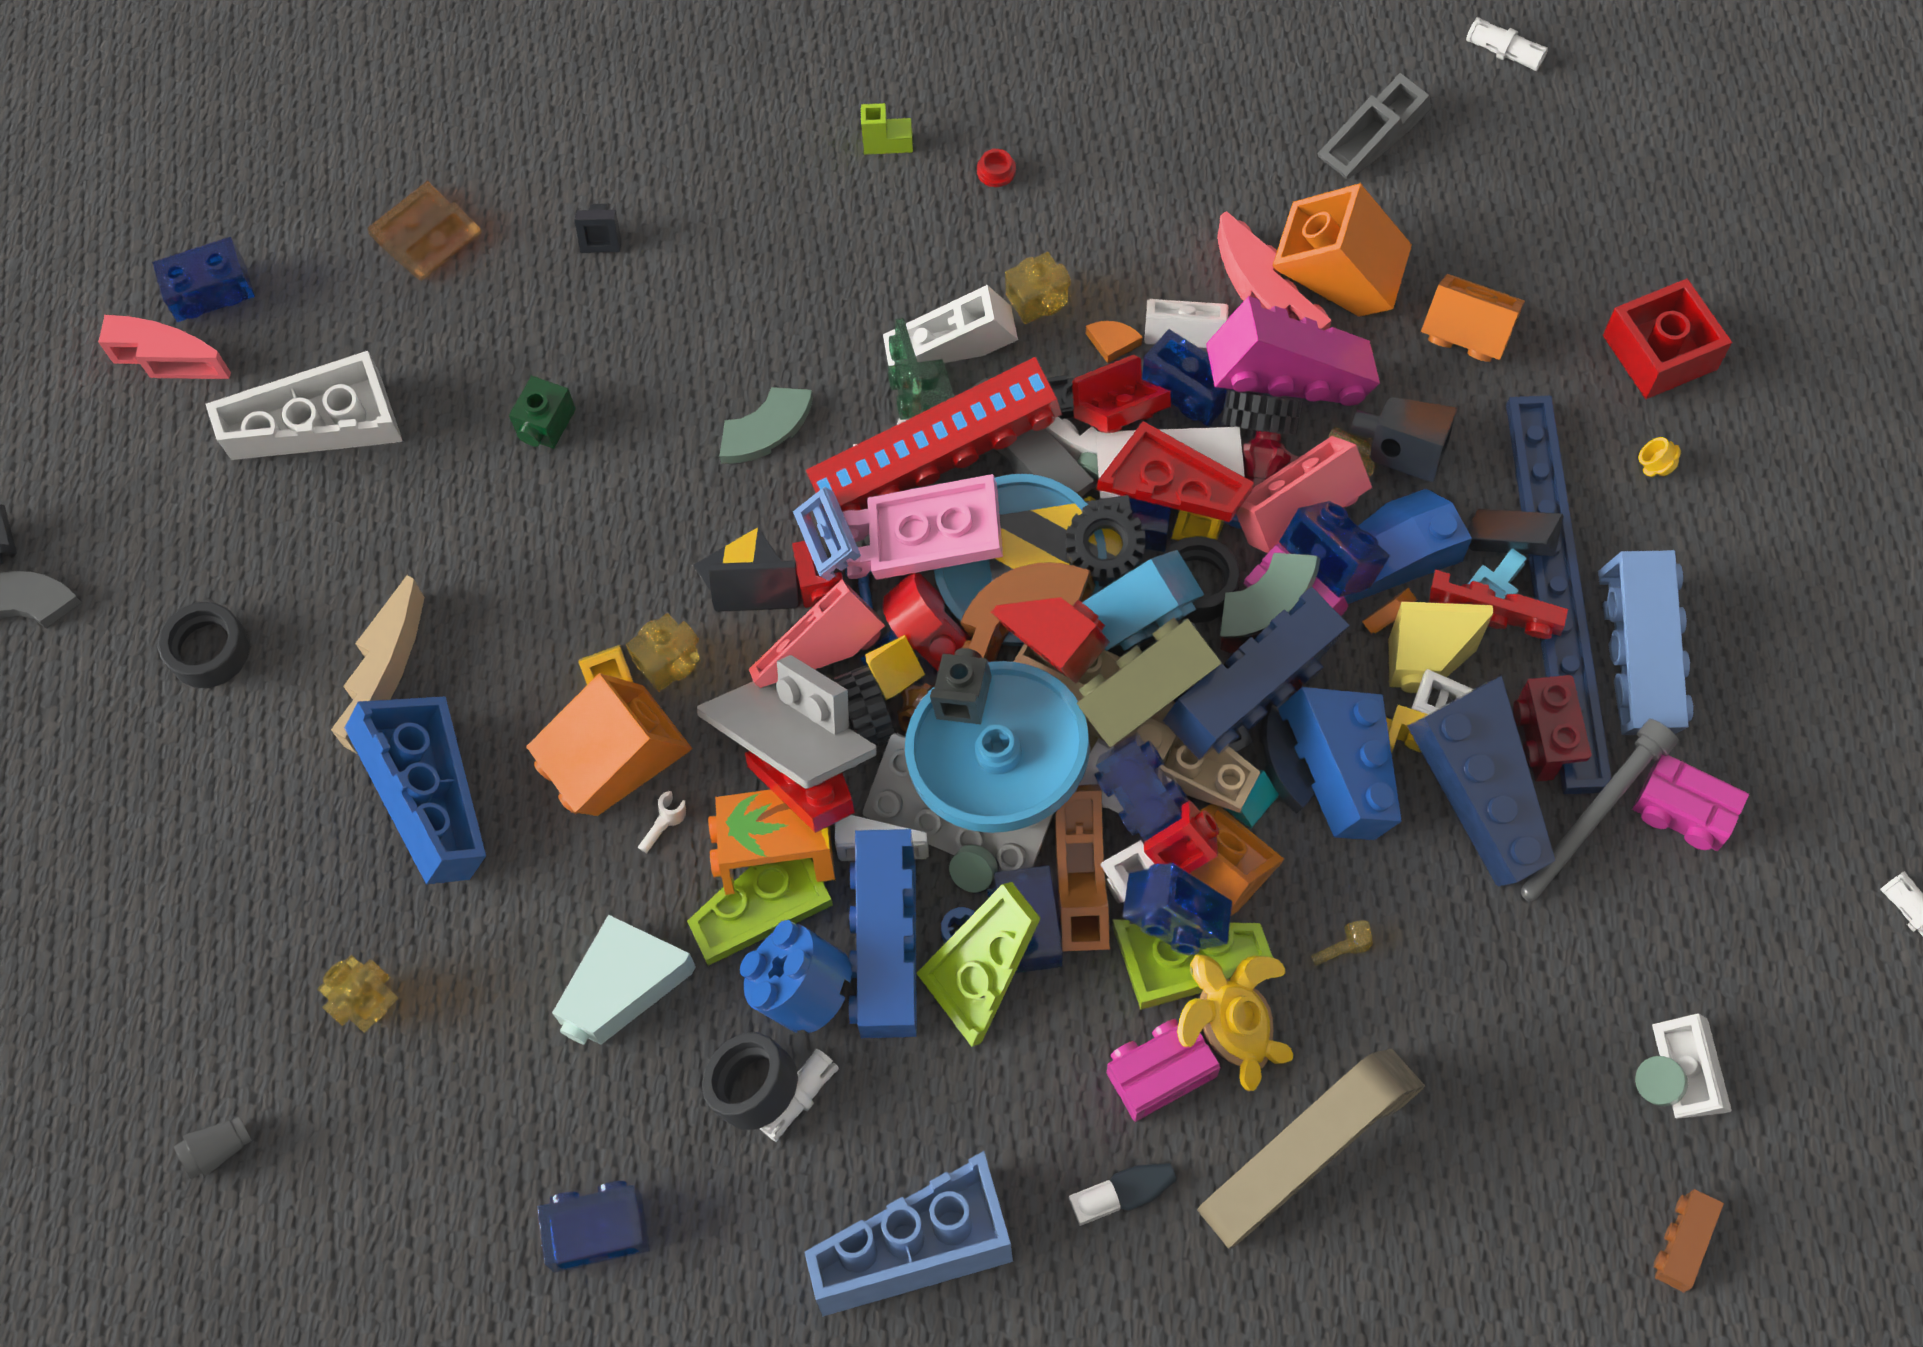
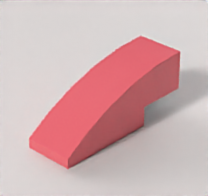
M104 315L98 343L113 364H141L150 378H230L231 372L218 351L202 340L180 329L156 321L130 316Z

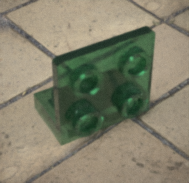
M904 318L895 319V335H890L888 338L890 356L892 361H894V365L888 366V377L891 390H898L899 395H897L900 420H908L954 397L943 359L917 362Z

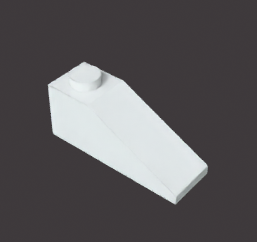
M988 285L883 334L888 365L891 371L981 357L1018 340L1011 305Z

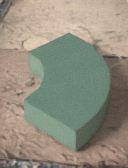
M771 387L766 401L756 412L741 419L725 420L719 455L721 464L742 463L764 457L771 453V449L781 444L788 437L792 438L804 424L809 414L813 400L812 390Z
M1274 553L1269 569L1257 583L1243 591L1225 593L1220 636L1226 639H1237L1258 635L1284 609L1289 613L1298 602L1299 597L1313 586L1321 558L1314 555Z

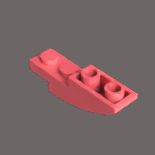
M1227 211L1220 216L1217 238L1220 254L1227 274L1242 300L1244 301L1248 296L1260 300L1262 308L1269 310L1273 306L1286 309L1289 318L1300 321L1307 317L1317 321L1319 329H1329L1332 320L1328 317L1325 310L1317 304H1312L1299 293L1293 282L1283 279L1281 277L1282 273L1272 266L1277 250L1271 245H1266L1256 237L1245 222L1236 220Z

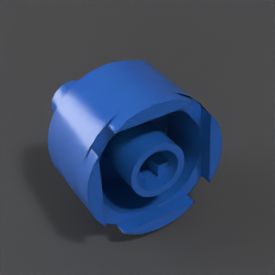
M784 920L775 927L773 933L761 943L756 951H751L744 957L740 966V974L745 977L744 995L746 1001L753 1009L793 1032L798 1033L797 1030H804L810 1033L826 1025L841 1008L845 997L840 994L844 979L850 983L852 967L848 956L842 950L806 927L795 924L790 920Z

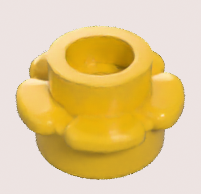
M1658 437L1649 441L1641 449L1638 456L1639 462L1644 466V474L1654 477L1657 474L1659 476H1666L1672 473L1678 466L1681 449L1678 445H1674L1673 442L1668 441L1664 437Z

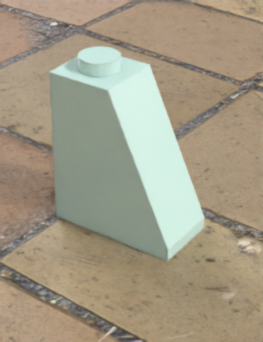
M608 915L552 1014L562 1025L560 1032L580 1044H585L587 1039L603 1044L692 975L696 966L690 953Z

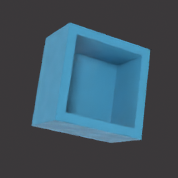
M1178 550L1146 561L1082 603L1097 614L1098 619L1105 625L1101 632L1110 642L1105 650L1107 651L1121 645L1123 650L1126 651L1153 637L1152 633L1173 617L1179 621L1195 611L1196 608L1192 602L1202 597L1204 593Z

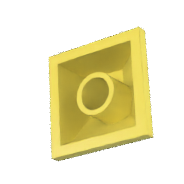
M1401 602L1388 639L1389 687H1401L1405 692L1417 693L1423 674L1427 669L1448 677L1477 651L1493 615V605Z

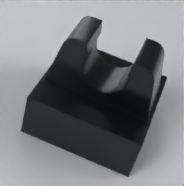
M607 203L591 204L589 210H576L574 221L581 253L620 252L621 236L616 210H608Z

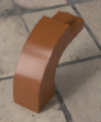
M1044 562L1021 566L995 578L976 595L962 617L960 623L968 636L972 637V640L968 639L964 643L963 648L975 650L981 654L982 658L988 659V662H995L1001 645L1010 632L991 613L996 605L1062 597L1072 606L1077 600L1084 602L1092 597L1096 586L1090 570L1063 563Z
M1101 784L1079 785L1070 799L1055 812L1062 951L1110 950L1109 906L1105 872L1101 867V863L1104 862Z

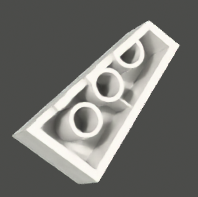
M368 351L206 404L216 439L231 460L403 442L382 378Z

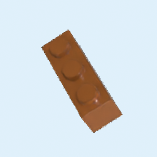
M1695 1189L1686 1194V1196L1681 1195L1675 1207V1212L1679 1213L1676 1223H1670L1664 1239L1668 1241L1665 1252L1660 1250L1653 1267L1658 1269L1655 1275L1656 1279L1682 1292H1686L1693 1287L1724 1203Z

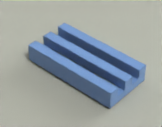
M824 486L793 511L820 577L830 581L835 577L834 570L836 568L842 571L848 567L846 560L851 558L855 561L861 556L832 490ZM813 511L814 516L817 520V527L821 534V537L825 539V542L830 551L831 557L829 559L826 555V552L823 548L818 533L810 517L809 512Z

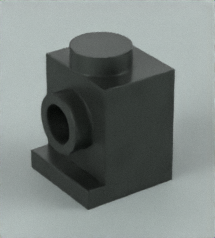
M961 648L956 650L955 655L942 654L935 687L931 690L930 694L936 719L981 725L992 676L988 659L982 658L981 654L977 651Z

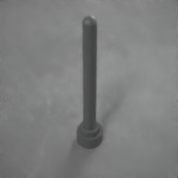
M1649 718L1637 732L1639 738L1635 742L1637 746L1635 751L1553 849L1556 861L1533 873L1523 885L1521 895L1525 900L1534 901L1541 895L1652 759L1658 760L1661 755L1667 756L1679 742V739L1670 729L1654 719Z

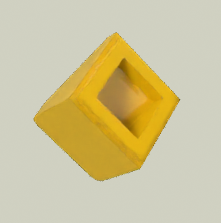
M905 635L865 654L867 664L886 700L897 695L925 675Z
M620 645L579 659V665L587 685L599 673L633 682Z

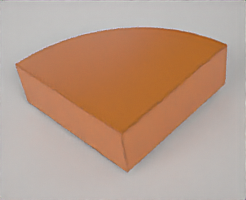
M1100 321L1086 326V335L1107 363L1142 345L1143 337L1126 324L1115 321Z
M1407 588L1362 622L1371 634L1373 632L1377 633L1395 621L1401 602H1415L1417 599L1411 590Z

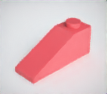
M841 579L749 668V672L754 683L759 688L777 683V661L789 655L794 656L813 669L853 657L860 649L867 650L879 639L881 635L880 630L885 625L878 614Z

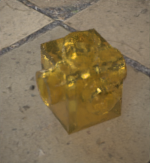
M1049 252L1037 257H1029L1019 263L1018 266L1005 271L1006 296L1023 322L1027 324L1044 315H1053L1068 304V287L1071 286L1070 276L1064 265L1061 263L1057 265Z
M666 613L658 620L655 619L646 623L640 629L638 635L626 643L633 663L658 692L673 681L686 678L695 669L696 664L700 662L695 646L699 643L698 637L686 622L683 621L678 625L669 613Z
M352 955L345 961L342 960L334 964L326 972L323 978L324 983L317 989L329 1000L322 1007L342 1026L351 1020L364 1033L385 1015L387 1010L398 1000V997L384 985L390 977L374 961L369 959L363 965Z

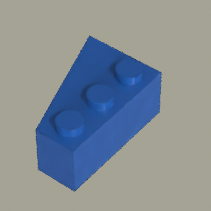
M1302 687L1277 708L1282 720H1288L1298 742L1294 748L1299 759L1305 758L1313 775L1315 783L1311 786L1334 838L1375 840L1402 822L1383 695Z

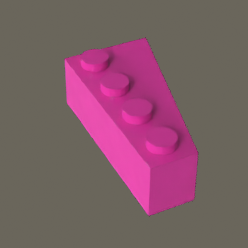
M1251 296L1244 300L1206 343L1215 387L1234 389L1237 392L1251 391L1267 393L1275 397L1290 396L1305 398L1308 401L1321 400L1352 406L1361 403L1380 384L1369 340L1334 327L1327 330L1319 329L1317 321L1307 317L1300 321L1289 318L1287 310L1277 306H1273L1269 310L1262 308L1260 300Z

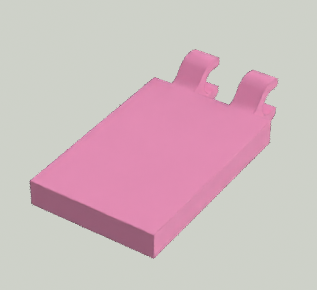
M993 474L869 497L868 509L843 512L855 542L863 540L868 534L870 537L869 546L858 547L861 554L855 561L851 558L846 560L848 564L847 576L849 579L862 578L871 571L875 579L878 580L1003 557L998 490Z

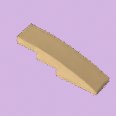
M408 575L355 643L365 658L343 686L353 701L331 731L344 747L356 754L358 753L344 728L358 701L391 699L403 675L416 638L424 596L415 580Z

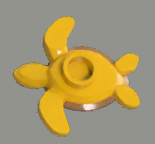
M1202 954L1195 955L1190 963V972L1193 979L1203 990L1200 999L1190 1000L1181 1013L1177 1031L1179 1041L1182 1046L1191 1047L1203 1029L1213 1049L1225 1060L1240 1067L1239 1078L1242 1087L1247 1091H1254L1262 1078L1261 1068L1266 1065L1268 1059L1274 1064L1286 1063L1293 1059V1052L1287 1044L1273 1041V1018L1270 1007L1264 996L1255 989L1259 983L1266 979L1283 976L1285 968L1278 959L1268 956H1250L1237 966L1230 979H1226L1222 967L1213 958Z

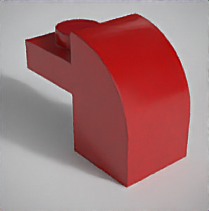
M919 572L911 573L884 596L883 612L897 637L900 638L905 635L912 649H916L939 671L942 654L955 655L956 650L963 648L964 643L968 639H972L944 612L945 601L941 594Z

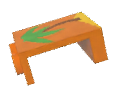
M771 789L715 797L716 816H709L708 822L712 844L717 843L718 849L710 850V863L713 877L722 878L725 895L735 894L734 868L813 858L817 882L835 880L830 826L815 833Z

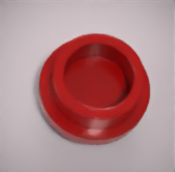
M1002 149L986 151L977 163V176L979 180L990 187L1005 186L1014 179L1016 174L1015 161L1008 152Z

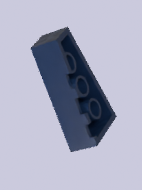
M1311 586L1299 597L1298 602L1289 613L1284 609L1271 620L1270 625L1255 640L1251 637L1230 656L1224 665L1220 664L1183 694L1162 721L1199 760L1213 749L1218 754H1221L1239 737L1235 731L1242 726L1248 731L1267 715L1266 706L1272 702L1276 708L1279 707L1296 691L1293 685L1300 680L1306 685L1324 668L1319 661L1348 628L1349 624Z

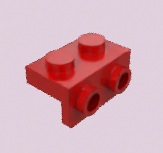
M1131 355L1078 376L1072 381L1074 418L1096 427L1100 432L1114 433L1120 431L1122 426L1137 420L1149 419L1154 413L1171 407L1169 390L1142 379L1141 358L1136 355Z

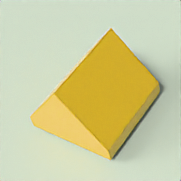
M1180 510L1171 539L1179 541L1186 537L1203 536L1217 540L1224 521Z

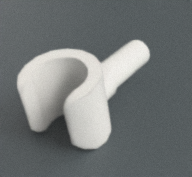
M671 791L663 793L658 799L659 817L638 846L646 854L668 826L680 824L686 816L685 800L675 810L666 809L673 800Z

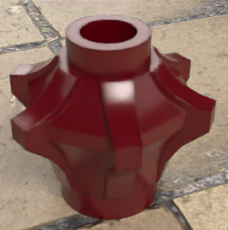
M1256 431L1255 439H1251L1248 443L1242 445L1245 478L1254 482L1253 488L1299 458L1288 452L1284 445L1280 443L1281 435L1278 433Z

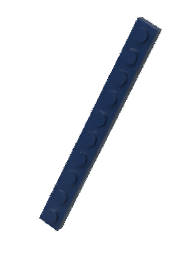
M1552 396L1509 397L1506 409L1521 511L1559 513L1564 516L1556 555L1528 554L1534 599L1568 609L1565 626L1561 635L1552 634L1550 639L1540 638L1546 677L1573 676L1591 750V757L1588 761L1567 763L1561 766L1559 771L1563 794L1600 793L1612 778Z

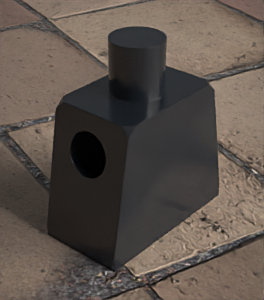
M1395 397L1388 398L1381 415L1357 410L1351 428V435L1373 440L1370 452V459L1373 462L1434 482L1449 444L1457 408Z

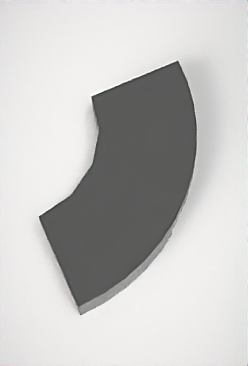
M26 571L0 573V619L23 616L35 619L43 627L47 628L82 603L68 587L49 576Z

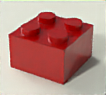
M1688 278L1615 307L1603 333V337L1645 399L1718 370L1732 344V341Z

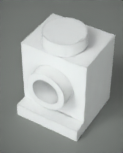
M1141 840L1101 863V867L1108 876L1105 881L1112 896L1118 903L1124 902L1127 904L1131 912L1161 896L1164 892L1166 879L1158 867L1144 853V844Z

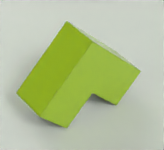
M885 103L861 104L864 155L913 152L911 118L887 119Z

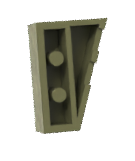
M1173 617L1152 633L1157 641L1142 652L1137 645L1115 661L1120 669L1105 680L1100 673L1079 689L1084 697L1076 704L1110 748L1222 664L1189 619H1184L1181 623H1178Z

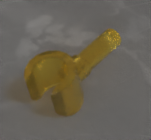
M1362 920L1347 924L1344 927L1347 940L1340 941L1335 945L1310 955L1314 965L1317 966L1348 952L1352 954L1367 952L1372 946L1369 922Z

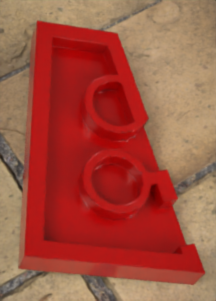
M1143 421L1098 479L1096 490L1120 496L1129 495V498L1230 522L1251 494L1254 482Z
M1435 569L1429 603L1493 605V615L1487 627L1506 629L1508 624L1525 628L1527 635L1542 639H1550L1552 634L1561 635L1565 626L1568 609L1519 594H1507L1504 599L1495 597L1496 592L1489 589V585L1476 581L1461 586L1449 583V573Z
M751 751L745 753L747 767L815 833L855 813L852 797L843 773H839L819 785L804 788Z

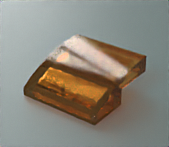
M428 180L367 228L369 235L386 252L421 281L481 234V229L455 202L450 204Z

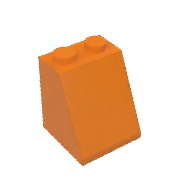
M1360 183L1294 201L1272 266L1278 272L1360 317L1394 308L1412 244Z
M601 673L526 746L536 760L534 762L536 770L544 778L552 781L559 790L558 798L563 806L574 814L580 813L593 816L603 813L693 749L643 685Z

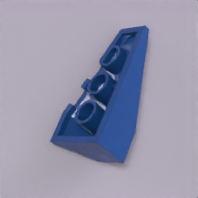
M1423 489L1387 502L1320 555L1319 558L1321 560L1317 575L1345 598L1347 604L1433 573L1435 569L1441 570L1463 562L1472 537L1452 502L1428 489Z

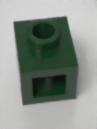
M531 375L509 417L517 437L521 441L534 447H538L541 444L554 449L576 408L569 388Z

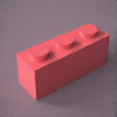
M1331 436L1255 486L1236 513L1249 545L1266 553H1269L1277 544L1287 549L1293 540L1308 530L1320 527L1326 518L1341 508L1354 504L1360 495L1371 489L1372 485L1356 444Z

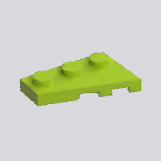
M811 858L750 866L734 881L735 894L725 895L723 887L687 922L709 966L767 938L781 921L790 920L793 923H798L833 906V903L823 881L817 882L814 864Z
M1013 882L1002 884L916 973L971 1047L983 1041L1041 919Z

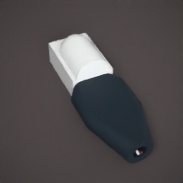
M1170 1163L1136 1165L1114 1174L1110 1180L1070 1195L1069 1200L1081 1226L1120 1209L1129 1211L1152 1202L1176 1181V1176Z

